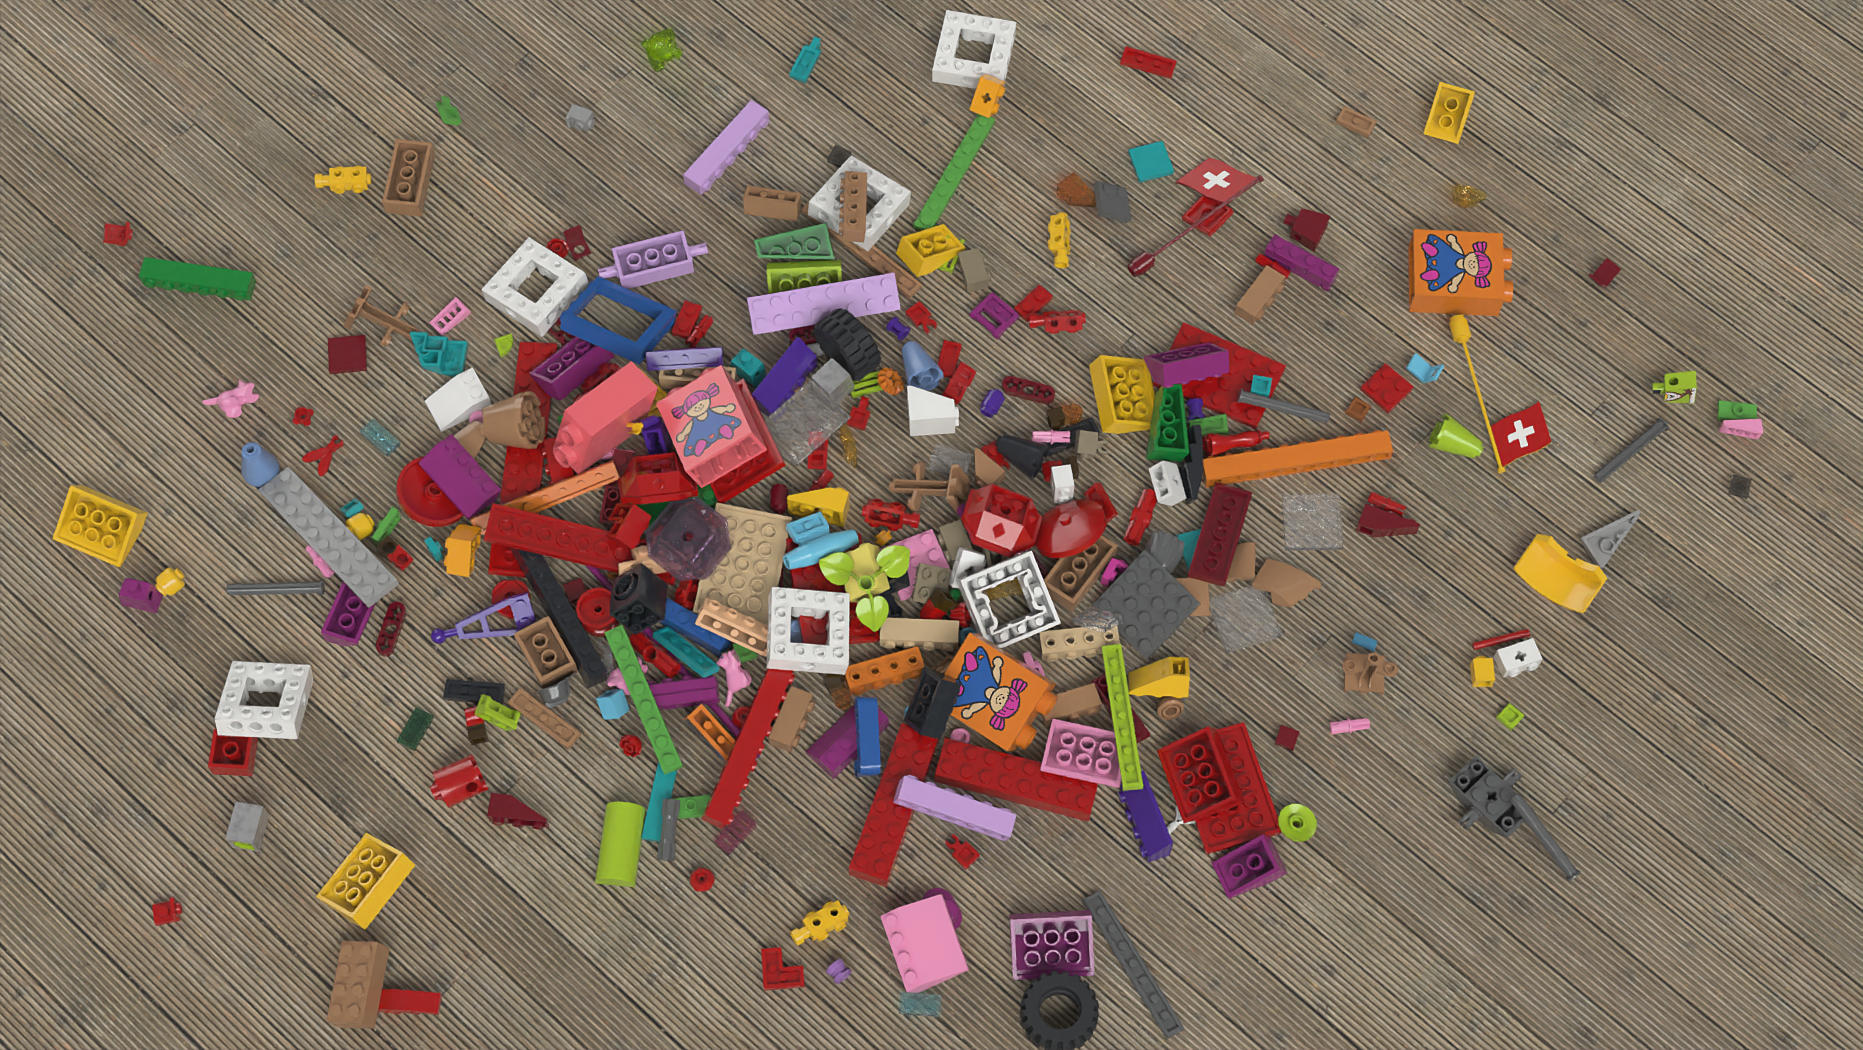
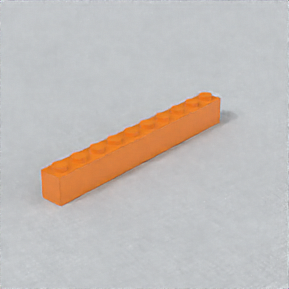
M1375 430L1368 434L1357 433L1349 437L1338 436L1334 439H1319L1316 442L1310 443L1304 441L1297 445L1290 446L1285 444L1272 449L1265 447L1259 451L1246 450L1240 454L1227 453L1220 457L1208 456L1203 459L1202 476L1205 488L1213 487L1216 482L1226 485L1391 459L1393 448L1388 430Z

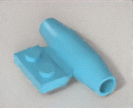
M821 511L786 524V530L793 542L800 546L783 555V562L788 570L817 564L822 558L837 552L843 553L858 544L857 533L854 529L829 534V525Z

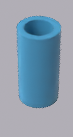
M1357 632L1352 641L1353 644L1373 652L1378 642Z

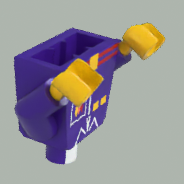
M651 415L640 420L639 423H627V427H632V430L628 432L629 434H639L641 428L643 429L642 433L649 455L671 453L672 439L662 417Z

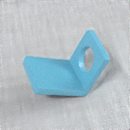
M1416 353L1412 356L1406 369L1424 384L1437 380L1444 365L1440 364L1432 367Z

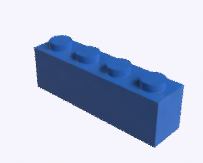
M667 598L665 619L660 621L661 624L669 626L675 632L718 657H721V653L727 651L732 641L696 625V614Z

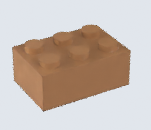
M549 616L514 633L515 640L542 689L548 688L578 672L573 658Z

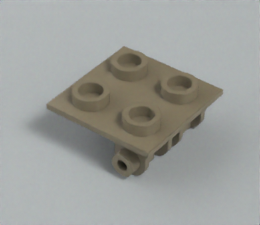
M919 563L918 567L916 566V578H914L916 583L913 584L915 588H913L912 595L910 596L913 602L926 604L937 588L947 591L951 569Z

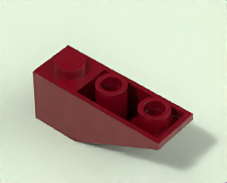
M1365 504L1356 531L1371 537L1417 534L1420 524L1411 518L1400 517L1395 512L1381 510L1376 505Z
M491 793L487 817L492 824L502 826L504 823L512 824V826L522 828L525 825L537 830H542L543 827L549 828L548 820L512 795Z

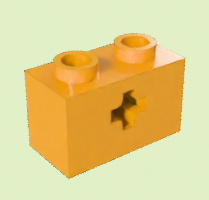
M988 74L982 75L969 110L987 118L997 114L1000 104H998L999 98H1002L1005 92V81Z

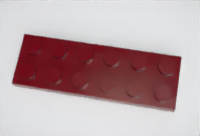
M1215 483L1187 577L1225 587L1253 492Z

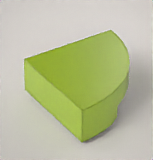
M512 333L494 339L500 357L505 356L512 349Z

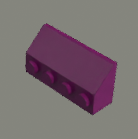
M575 337L529 374L550 397L560 401L567 397L575 388L579 387L588 376L593 375L601 364L609 362L615 356L608 350Z
M1209 342L1144 356V361L1154 382L1162 385L1164 388L1173 387V384L1177 383L1188 384L1191 380L1202 381L1210 376L1220 377L1223 373L1229 372L1228 350Z
M452 434L437 443L419 462L423 470L467 520L498 499L501 489Z
M342 582L321 630L324 640L340 646L358 645L375 604L368 608Z
M855 705L805 752L832 779L857 757ZM878 708L880 735L889 726V718Z

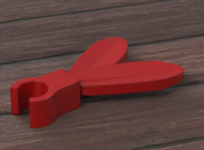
M337 435L333 436L327 447L311 451L302 458V461L305 463L321 459L318 465L320 477L327 473L333 453L344 446L343 440L338 444L335 443L336 440H339Z

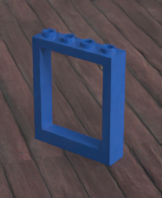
M598 276L593 282L589 283L585 291L579 294L576 301H572L569 308L562 312L560 316V329L640 365L646 358V351H652L674 326L677 311ZM597 294H600L652 317L655 321L634 342L577 315Z

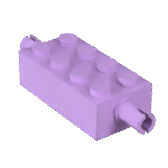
M679 231L612 248L614 265L598 269V273L604 279L617 276L621 286L630 289L693 273L692 257L708 254L706 242L689 246L684 231Z

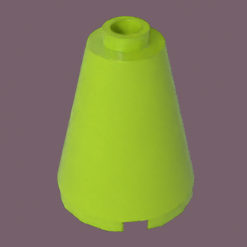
M1444 413L1441 416L1443 421L1441 423L1437 422L1431 433L1429 441L1432 443L1428 444V447L1470 458L1479 457L1484 448L1482 441L1450 415Z

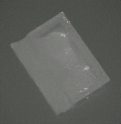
M1088 607L1079 614V617H1073L1074 625L1105 633L1106 629L1110 630L1122 623V616L1114 614L1112 611L1100 610L1097 607Z

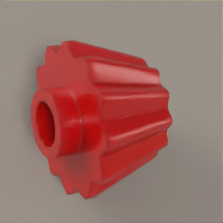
M965 602L958 604L954 610H951V620L959 621V626L968 628L972 618Z

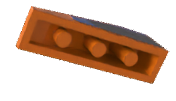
M700 704L684 720L726 762L735 740L710 712Z

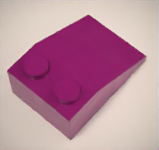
M1263 834L1212 862L1228 899L1269 884L1288 873L1272 839Z

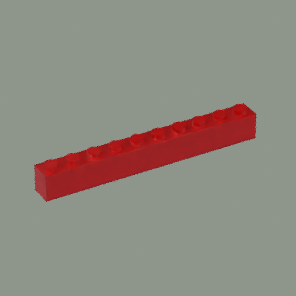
M766 669L701 820L721 829L731 824L734 818V814H732L733 809L738 807L742 800L740 793L749 784L750 779L747 777L750 771H754L758 763L755 760L756 756L761 754L765 747L763 740L772 731L773 726L770 724L773 719L776 720L780 712L778 706L780 702H784L788 694L785 691L786 687L791 685L795 678L793 670Z

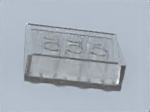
M810 380L771 414L765 422L782 457L797 467L843 426L851 416L815 382Z

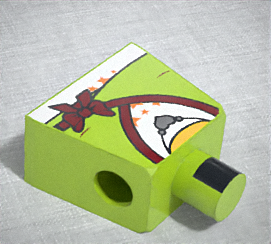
M1696 371L1667 373L1664 375L1662 383H1652V394H1663L1664 402L1695 403L1697 390Z

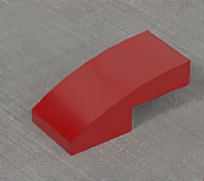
M961 361L948 381L942 395L953 399L956 405L959 404L977 371Z
M809 433L807 469H827L828 433Z

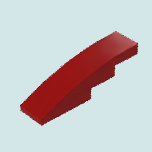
M382 989L378 1012L400 1015L401 1013L439 1015L442 994L425 991Z

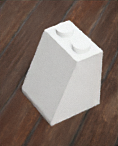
M907 386L910 436L955 433V426H959L958 407L954 406L953 399L914 386Z

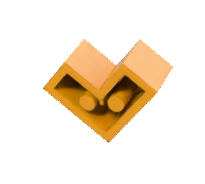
M459 524L455 530H452L450 537H447L445 542V548L448 549V554L444 559V566H447V574L469 577L474 571L475 552L481 543V527Z

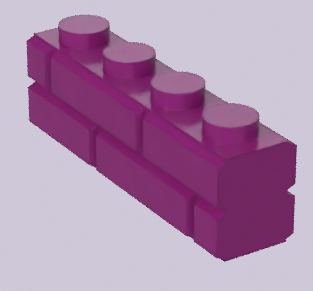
M1276 234L1266 247L1264 256L1274 262L1278 261V264L1284 268L1289 269L1292 273L1321 287L1327 292L1338 277L1339 268Z
M713 675L706 678L701 676V678L696 679L686 676L682 677L680 681L664 679L662 683L656 684L653 681H647L659 710L720 703L719 682L716 676Z

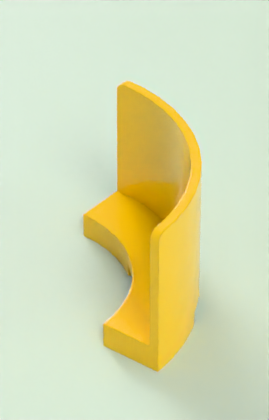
M1537 534L1514 566V571L1531 588L1550 601L1569 610L1584 613L1608 578L1599 566L1587 563L1579 558L1573 560L1568 557V552L1552 536Z

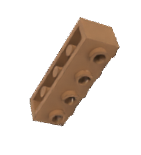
M845 171V176L840 181V189L844 190L843 193H840V204H843V207H840L839 218L843 219V221L839 222V233H842V241L864 242L866 232L867 172Z

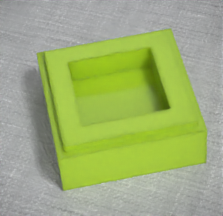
M1508 703L1497 715L1496 719L1512 731L1525 715Z

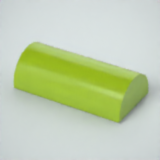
M619 801L606 804L595 884L635 887L642 843L641 837L646 815L644 807L630 802Z

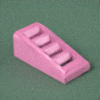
M455 297L429 323L443 336L472 312ZM457 307L461 309L460 312L456 310ZM451 312L456 315L454 318L450 315ZM447 316L451 321L448 323L444 317ZM439 321L445 325L443 328L438 324Z
M1761 419L1724 420L1719 427V432L1759 439L1763 434Z

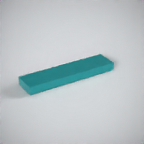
M669 626L653 632V638L703 678L719 672V665Z
M659 762L641 837L642 840L660 842L663 799L672 798L678 771L676 770L665 775Z

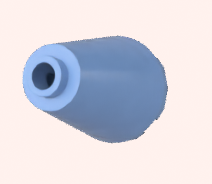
M909 341L905 343L902 347V356L907 385L931 391L939 385L938 381L940 378L943 379L942 369L918 342Z
M250 442L242 448L241 474L249 485L262 487V485H265L279 474V462L273 454L257 443Z

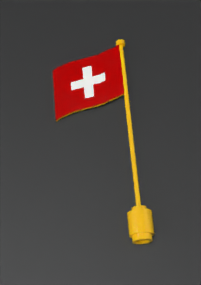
M1455 315L1449 319L1452 338L1454 342L1463 345L1499 467L1497 471L1498 473L1505 472V466L1518 458L1537 452L1551 443L1542 408L1538 401L1528 409L1509 415L1490 426L1466 342L1472 336L1468 321L1464 318V315Z

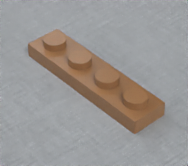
M521 688L507 702L511 708L521 712L523 717L568 750L581 736L579 731Z

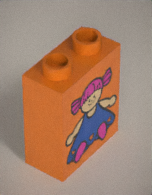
M1414 229L1408 246L1409 312L1498 316L1503 303H1511L1513 297V281L1504 280V270L1511 269L1512 248L1503 247V233Z
M977 633L968 634L945 672V675L954 678L961 684L960 693L956 697L953 711L950 715L1006 751H1016L1018 746L1026 750L1038 731L1031 726L1038 713L1047 716L1058 699V696L1052 693L1056 685L1055 682Z

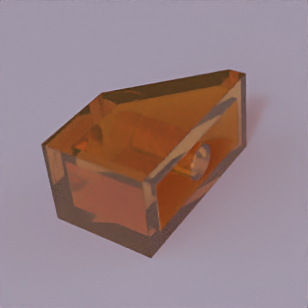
M1075 172L1057 184L1056 194L1067 205L1096 207L1095 193Z

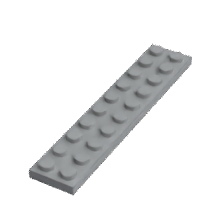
M289 467L258 489L266 501L368 608L399 585L398 580Z

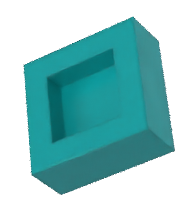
M1253 375L1250 392L1269 397L1272 378Z
M354 498L339 510L345 517L350 518L361 513L364 506Z
M431 536L425 539L426 547L435 561L442 560L441 551H443L440 543L438 541L434 542Z

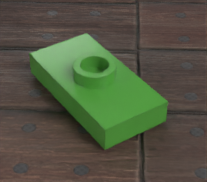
M1721 400L1717 403V420L1757 419L1756 404Z
M1226 414L1189 420L1190 427L1201 425L1202 436L1210 433L1219 435L1229 434Z
M392 507L386 517L378 523L377 530L372 536L376 546L387 535L390 536L400 521L401 515L398 509Z
M711 796L674 798L675 800H680L678 819L702 817Z

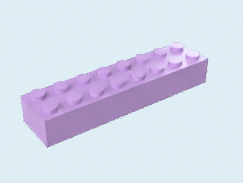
M895 273L747 298L753 335L814 325L838 308L846 309L854 317L901 310Z

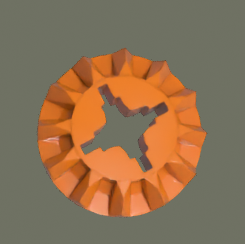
M884 367L878 372V383L885 392L891 395H898L903 391L905 382L901 380L903 376L898 375V370L893 371L892 367Z

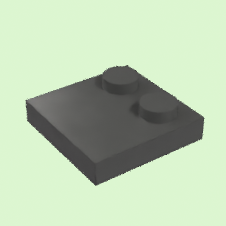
M1101 181L1095 182L1093 186L1098 216L1125 223L1131 221L1127 188Z

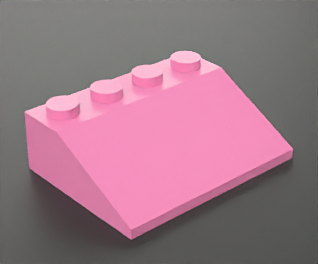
M1052 719L1040 771L1119 788L1121 775L1114 732Z
M942 894L896 908L880 916L906 992L917 994L969 970Z

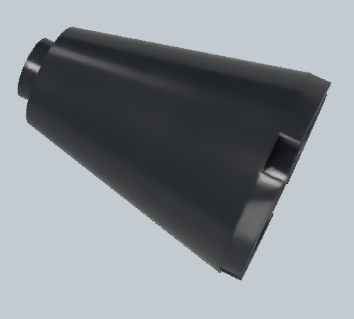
M1008 434L999 436L995 442L996 451L1031 479H1034L1041 470L1044 457L1047 458L1050 446L1047 444Z

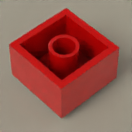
M214 729L208 768L212 774L253 776L258 738L218 735L217 729Z

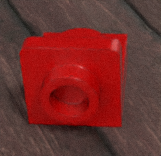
M169 897L170 901L153 904L154 924L159 926L181 921L180 914L183 913L181 902H178L174 897Z

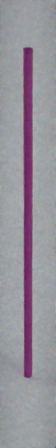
M586 566L605 589L612 591V584L598 568ZM650 627L643 631L657 645L663 646L653 638V630ZM666 649L668 654L681 663L673 653ZM681 663L679 673L683 677H693ZM717 703L707 704L733 735L737 737L740 729Z

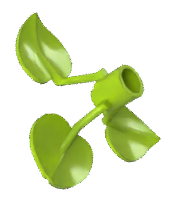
M900 545L888 546L882 549L876 558L877 564L882 568L872 576L866 574L858 577L851 571L854 567L853 560L848 554L842 552L833 553L820 559L819 566L824 576L833 584L845 585L849 581V575L858 581L859 588L866 591L869 598H863L858 602L856 606L857 617L873 632H876L885 623L889 606L884 597L876 596L873 598L870 590L875 585L874 578L883 571L891 578H898L904 575L909 567L910 549Z

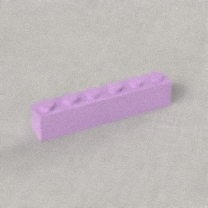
M751 100L683 174L684 184L700 195L708 191L712 187L713 182L723 175L727 166H731L737 155L743 153L747 144L755 140L758 132L768 125V110Z
M911 775L904 776L899 780L893 801L895 804L1002 841H1006L1011 837L1016 819V814L1011 813V810L1007 808L999 809L993 807L989 802L976 801L969 795L961 796L952 789L938 788L935 783H924Z

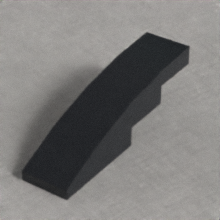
M1193 425L1187 430L1189 454L1185 457L1186 464L1179 468L1186 494V505L1197 500L1203 468L1201 425Z

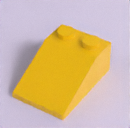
M1439 82L1423 134L1459 144L1474 100L1475 91Z
M944 224L901 237L896 254L917 277L932 273L941 267L944 263L958 255V252L964 251L965 246Z
M829 487L787 497L789 515L804 518L821 511L828 524L839 527L845 526L850 509L849 492L845 489Z

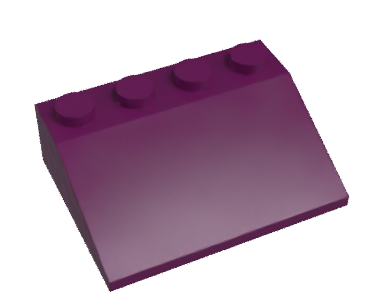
M1090 910L1009 914L1013 980L1039 979L1040 975L1044 973L1050 975L1051 971L1056 970L1057 974L1069 971L1068 975L1074 976V974L1079 976H1095L1092 914Z

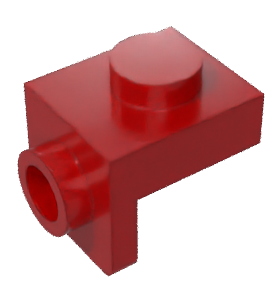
M126 222L124 226L105 223L103 243L126 246L128 240L132 239L133 229H130V222Z

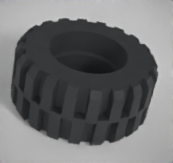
M835 309L816 323L814 336L820 345V349L824 352L827 359L833 358L850 374L852 381H860L880 365L881 353L873 337L868 333L865 326L846 309Z
M1057 970L1051 971L1050 975L1044 973L1039 976L1038 980L1034 979L1030 983V987L1026 988L1020 1007L1021 1026L1026 1031L1027 1038L1029 1040L1032 1039L1036 1047L1042 1046L1044 1050H1074L1076 1047L1081 1048L1084 1046L1085 1042L1089 1041L1098 1022L1099 1003L1096 1000L1094 989L1089 988L1090 984L1086 980L1081 981L1079 975H1068L1069 971H1063L1062 974H1057ZM1054 995L1070 998L1076 1003L1079 1010L1076 1023L1066 1029H1055L1048 1026L1040 1016V1007L1043 1001Z

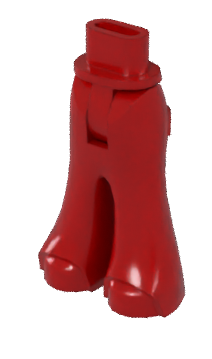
M1259 429L1235 435L1210 433L1202 436L1204 454L1208 457L1218 455L1232 448H1249L1262 443V440L1269 439L1270 435L1268 431L1261 432Z

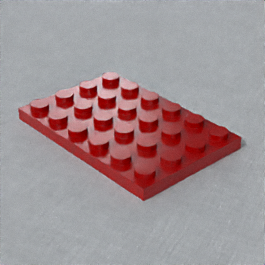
M1183 322L1170 350L1209 342L1228 350L1229 372L1223 373L1220 377L1210 376L1202 381L1191 380L1188 384H1182L1183 399L1187 401L1193 398L1202 399V407L1220 415L1226 414L1232 420L1257 429L1266 408L1241 401L1237 403L1239 390L1243 388V391H1251L1253 375L1272 378L1269 397L1272 398L1286 369V365ZM1153 382V386L1157 388H1160L1162 386L1158 383Z
M744 379L738 381L737 385L767 450L710 483L718 502L722 504L786 466Z
M857 533L859 543L843 553L853 551L863 544L861 533ZM786 538L787 553L800 546L794 543L792 538ZM819 563L790 570L793 589L846 593L844 585L833 584L824 576ZM849 601V645L879 642V630L873 632L864 625L856 614L858 603ZM828 612L821 619L803 615L798 617L802 643L826 644L828 638V630H826Z
M1244 722L1217 729L1245 802L1229 810L1194 821L1206 855L1246 844L1262 834L1268 837L1282 834L1278 826V816Z

